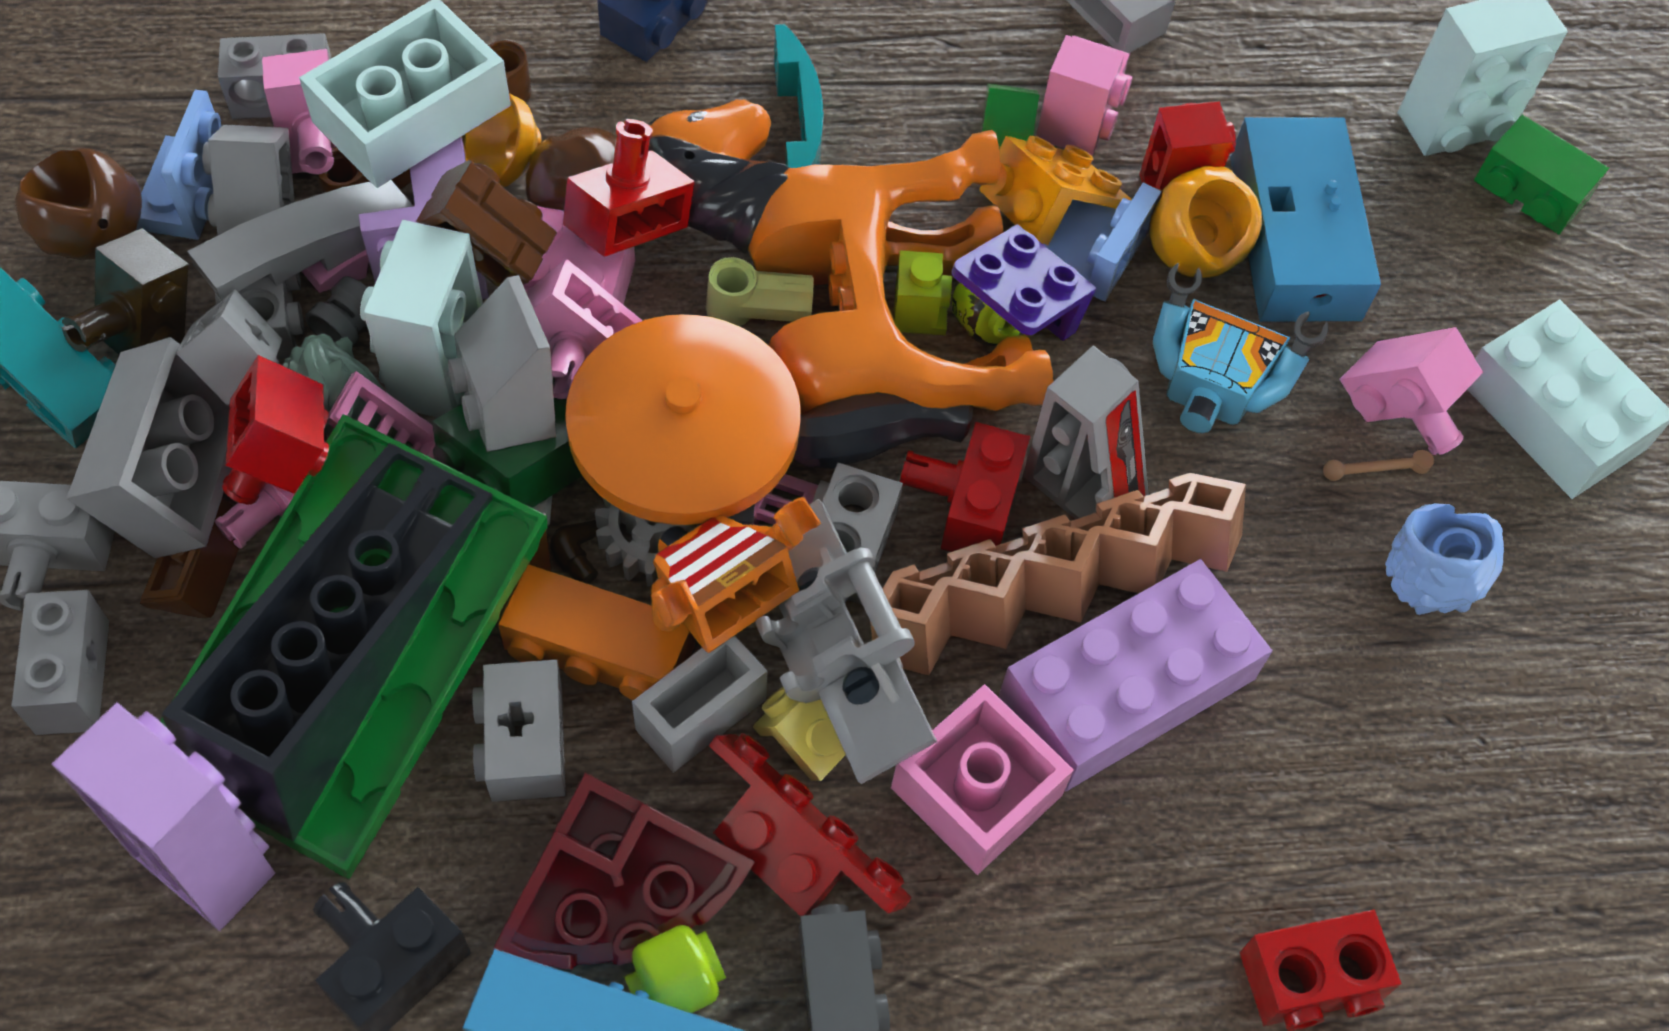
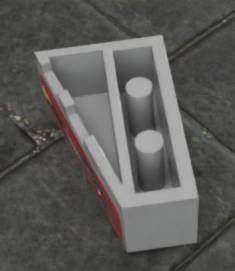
M1095 346L1088 349L1047 387L1023 473L1024 478L1074 519L1096 513L1097 503L1139 490L1143 496L1149 495L1139 381L1130 374L1120 361L1109 358Z

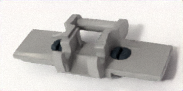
M817 499L809 505L821 524L817 528L803 534V540L789 551L799 592L779 605L784 616L783 619L772 621L768 616L758 618L755 624L762 640L779 647L790 672L783 674L780 677V681L787 696L790 699L805 704L821 699L858 782L863 784L938 741L902 669L904 666L899 658L914 647L915 641L909 629L901 628L873 571L876 563L868 548H858L848 553L846 552L823 502ZM856 592L878 638L865 645L845 605L848 597Z

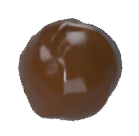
M583 127L568 131L561 136L548 137L535 148L525 175V193L528 201L539 207L564 211L567 178L613 163L616 136L602 129Z
M91 148L59 150L38 163L20 180L15 197V208L22 229L44 253L70 259L90 260L95 259L96 247L136 230L141 216L142 194L138 182L132 174L111 157Z

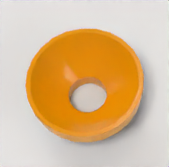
M509 94L510 107L466 133L464 139L466 161L471 160L473 163L483 164L494 170L500 177V185L502 187L509 186L527 172L535 148L541 144V134L530 108L523 100L512 94Z

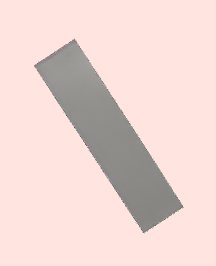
M392 180L379 188H376L371 182L351 185L288 204L244 222L187 252L193 265L222 300L234 289L239 292L267 275L277 286L319 261L329 271L366 250L360 229L359 214L414 206Z

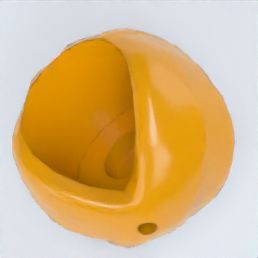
M1203 166L1177 176L1163 189L1161 198L1151 215V243L1155 253L1168 267L1172 268L1179 263L1177 272L1188 277H1194L1196 269L1199 268L1202 278L1215 277L1243 262L1254 248L1262 226V211L1256 195L1232 170L1226 167Z

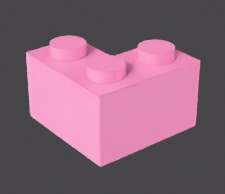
M1066 35L1050 71L1036 137L1042 138L1052 145L1065 148L1067 144L1074 145L1093 156L1099 139L1109 141L1118 116V112L1112 110V107L1118 108L1119 105L1123 106L1133 78L1124 74L1130 53L1077 36L1071 37Z

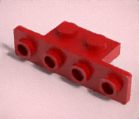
M741 733L739 736L736 734H725L714 737L709 744L710 748L751 786L713 833L727 847L755 861L751 870L800 917L811 915V910L819 906L844 874L885 912L890 914L905 908L912 897L901 887L904 879L900 873L883 859L875 857L872 860L855 844L858 841L857 834L845 822L833 815H829L827 818L810 802L813 799V794L801 781L789 774L780 775L766 761L769 758V753L759 742L744 733Z

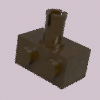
M143 228L96 247L95 306L74 316L65 317L62 320V324L65 325L62 327L65 339L78 352H84L91 346L103 341L119 355L120 352L170 337L181 345L185 338L189 264Z

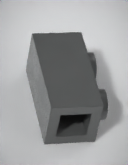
M828 904L812 909L811 915L801 916L798 935L808 1031H890L886 994H875L872 970L882 969L880 936L878 930L867 931L865 910L849 911L847 905Z

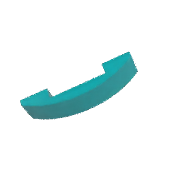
M775 24L774 68L777 97L797 96L801 141L786 142L785 165L790 168L805 167L813 164L820 165L824 114L819 79L811 58L795 34L785 24Z

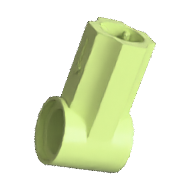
M736 257L723 258L716 261L710 268L705 306L708 317L724 320L737 326L746 324L750 318L793 322L812 314L814 278L813 275L756 271L750 263Z

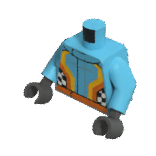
M1179 263L1172 267L1167 276V286L1172 293L1169 301H1163L1153 337V347L1159 371L1169 379L1167 396L1170 400L1185 406L1180 416L1182 425L1192 432L1207 433L1211 430L1215 419L1231 425L1238 424L1247 411L1259 413L1286 398L1309 361V358L1306 356L1309 349L1320 346L1326 340L1328 323H1325L1317 337L1307 338L1300 330L1303 324L1306 323L1310 312L1301 314L1294 325L1296 340L1292 347L1286 346L1290 338L1288 336L1193 299L1190 307L1186 306L1187 296L1191 295L1202 282L1201 271L1199 268L1196 269L1191 287L1182 288L1175 282V273L1178 270Z

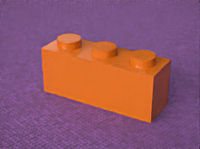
M528 564L498 624L504 649L520 662L557 660L559 668L563 669L564 673L571 679L587 685H595L598 681L616 687L630 700L636 699L687 660L695 646V638L684 623L669 632L659 629L653 622L652 605Z

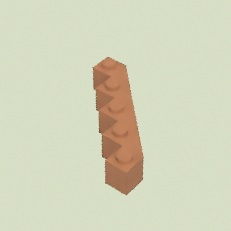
M1187 473L1169 479L1168 489L1147 496H1143L1139 490L1097 503L1096 513L1072 521L1064 514L1022 528L1023 537L997 546L989 539L947 553L946 563L922 571H918L915 564L893 571L885 583L883 591L901 628L909 629L915 641L914 647L899 657L904 666L902 669L930 675L950 636L1006 649L1025 610L1081 623L1099 584L1141 593L1163 580L1171 560L1192 564L1202 559L1208 568L1227 572L1242 537L1246 484ZM871 623L872 640H874L878 636Z

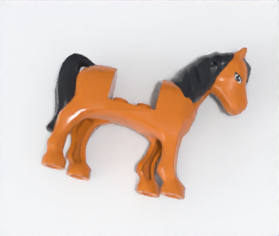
M736 99L722 106L703 110L672 112L655 118L648 123L652 128V137L648 151L653 150L695 181L688 227L703 232L717 241L730 242L743 253L749 252L756 271L813 275L814 285L828 284L831 306H839L840 311L802 317L783 326L771 337L769 346L782 359L790 371L799 395L801 409L800 432L797 449L792 461L807 467L833 469L836 468L837 463L848 465L871 459L900 444L923 437H941L962 443L968 435L974 407L998 411L1020 403L1033 407L1043 405L1047 387L1053 383L1052 365L1050 357L1045 350L1033 351L1031 341L1027 335L1007 337L999 342L992 353L965 364L946 361L918 349L905 339L894 323L884 295V271L887 266H898L900 250L943 253L942 275H952L951 271L957 259L1003 233L1001 213L996 204L979 207L965 221L939 230H917L889 221L895 209L903 204L957 200L971 184H997L1000 177V152L997 136L993 130L972 134L959 149L926 161L878 166L813 164L805 167L790 168L781 163L750 160L765 146L771 121L768 113L761 105L751 103L745 99Z

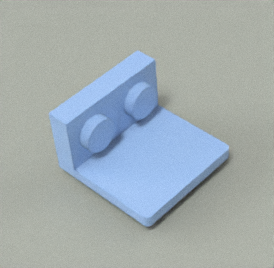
M194 91L175 137L165 136L141 192L142 209L137 230L143 228L147 232L199 240L206 220H209L208 202L210 195L213 194L212 175H207L203 168V147L205 142H208V139L221 127L220 116L214 112L207 91Z
M1142 183L1133 199L1123 198L1117 209L1072 200L1049 245H1043L1097 287L1093 296L1105 302L1150 230L1151 215L1160 199L1162 191Z

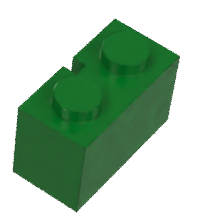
M1522 114L1491 148L1474 181L1511 205L1516 200L1524 204L1520 211L1560 235L1589 201L1609 170V167Z

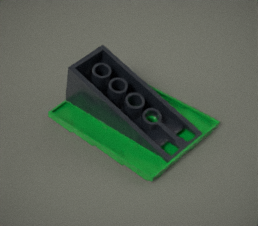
M342 414L326 441L329 444V451L321 470L315 476L308 474L298 488L172 702L162 712L160 722L175 736L176 741L173 744L187 757L196 752L225 778L222 784L240 801L241 805L238 808L255 824L256 829L271 835L274 839L319 864L325 865V867L349 880L400 796L402 785L440 724L443 711L499 620L501 609L536 553L540 539L548 525L547 515Z

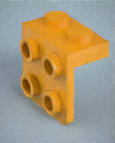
M1006 136L999 149L1000 177L997 184L981 185L979 189L1015 225H1020L1045 245H1049L1072 200L1117 209L1123 198L1132 200L1120 189L1122 182L1117 177L1106 171L1099 170L1091 164L1093 157L1088 152L1069 144L1064 149H1059L1048 141L1036 136H1029L1027 141Z

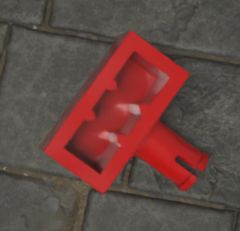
M627 119L625 124L621 121L617 123L613 163L567 178L563 225L603 257L688 227L695 181L653 150L648 151L652 137V128L643 121Z
M257 355L230 398L226 466L232 468V470L222 481V489L231 499L238 503L252 505L258 500L259 494L266 483L295 494L308 474L311 476L318 474L329 451V444L324 442V429L329 417L328 410L324 409V384Z
M975 422L964 461L959 459L958 464L923 456L908 450L900 477V482L903 483V486L905 487L906 485L948 497L947 503L951 504L941 549L953 552L989 539L992 540L995 546L1001 544L1030 436Z

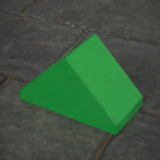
M987 84L981 132L993 130L997 136L999 149L1006 136L1027 141L1029 136L1034 135L1040 96L1038 91Z

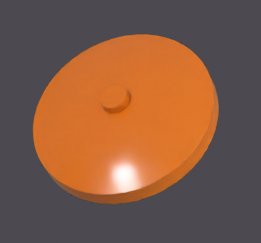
M681 314L666 315L637 322L614 333L600 343L584 360L574 376L567 397L565 414L567 436L575 464L588 484L601 497L622 511L641 519L670 525L703 524L710 518L720 515L730 517L742 512L760 501L779 483L787 472L797 449L801 409L797 388L790 371L776 352L763 340L740 326L724 320L700 315Z

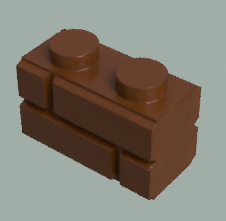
M468 160L446 171L440 178L431 194V199L425 204L416 222L468 233L470 235L476 270L497 287L507 277L519 275L523 285L527 284L537 272L543 260L542 256L548 251L557 234L556 230L542 220L543 214L536 205L524 199H517L500 185V177L488 166Z

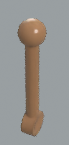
M1418 450L1410 458L1347 464L1332 459L1324 464L1323 474L1330 481L1340 480L1347 474L1409 468L1416 473L1425 474L1433 466L1434 457L1426 450Z

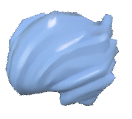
M1426 504L1415 509L1407 517L1402 529L1395 536L1392 542V550L1385 563L1386 575L1393 577L1391 587L1393 592L1397 594L1398 599L1402 602H1408L1411 608L1414 607L1418 615L1437 610L1442 613H1448L1453 610L1467 612L1472 602L1474 603L1486 596L1502 571L1504 553L1503 530L1497 520L1492 519L1485 513L1456 514L1454 513L1455 507L1450 504Z

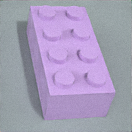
M1199 559L1009 666L999 697L1074 769L1065 789V792L1254 681L1272 653V649L1202 559Z
M115 703L52 765L133 858L218 931H221L275 874L263 856L270 847L253 830L256 827L255 824L238 808L241 805L240 801L222 784L225 778L213 765L196 752L187 757L173 744L176 741L175 736L147 711L136 719L121 705Z

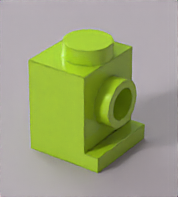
M900 250L893 316L894 323L900 332L946 335L947 308H949L951 300L952 276L942 275L943 253Z

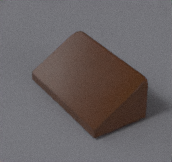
M222 498L215 520L220 516L222 517L233 505ZM214 521L206 547L157 558L142 594L140 604L146 608L197 618H211L214 615L239 550L233 543L235 538L232 541L227 539Z

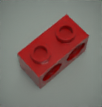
M1375 909L1256 934L1239 952L1263 1026L1285 1022L1288 1031L1317 1025L1325 1020L1323 1013L1345 1009L1349 1018L1379 1011L1385 1007L1383 999L1402 984ZM1339 956L1349 957L1359 965L1362 971V980L1354 979L1343 971ZM1280 968L1291 970L1298 975L1303 984V993L1292 992L1283 985L1279 977Z

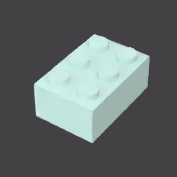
M431 0L299 77L312 123L376 188L384 185L511 106L504 60L441 0Z
M1478 0L1446 8L1398 110L1399 116L1424 156L1443 151L1455 152L1467 145L1486 140L1498 141L1522 115L1568 32L1547 0Z
M402 220L394 240H388L384 244L380 257V274L375 286H368L361 300L360 316L363 321H366L369 330L370 350L376 354L380 368L379 380L385 385L389 395L416 413L440 417L462 403V396L465 395V392L458 394L454 392L449 374L448 360L457 358L454 334L483 304L470 235L468 233Z
M1561 300L1556 301L1483 346L1475 358L1483 373L1467 390L1571 499L1646 451L1669 425V407Z

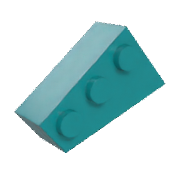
M0 267V385L5 390L11 386L28 402L26 406L31 412L76 449L90 436L115 364L105 356L97 360L88 350L78 352L73 349L62 332V327L65 326L62 324L64 317L56 321L43 308L46 302L33 285L24 278H20L15 282Z

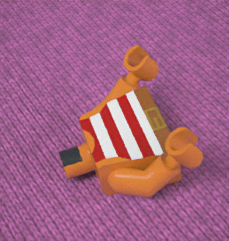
M800 497L782 507L774 515L777 523L772 527L745 525L720 515L710 518L691 532L680 526H673L667 529L659 539V553L656 554L653 560L658 579L651 587L652 618L655 625L662 631L669 632L684 623L700 646L707 653H710L754 623L758 618L764 616L799 592L789 551L803 540V534L817 528L821 524L806 499Z

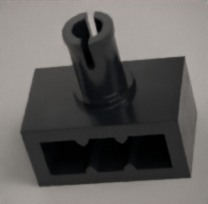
M345 882L337 883L329 889L336 897V902L345 911H339L324 894L318 899L313 908V913L317 917L322 918L349 947L315 981L329 1001L358 1031H389L471 953L462 931L419 887L415 888L382 919H378L351 891V887Z

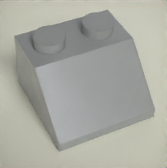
M519 275L507 277L454 334L457 358L448 360L450 379L455 394L465 392V396H462V407L469 431L479 429L487 452L556 437L550 345Z

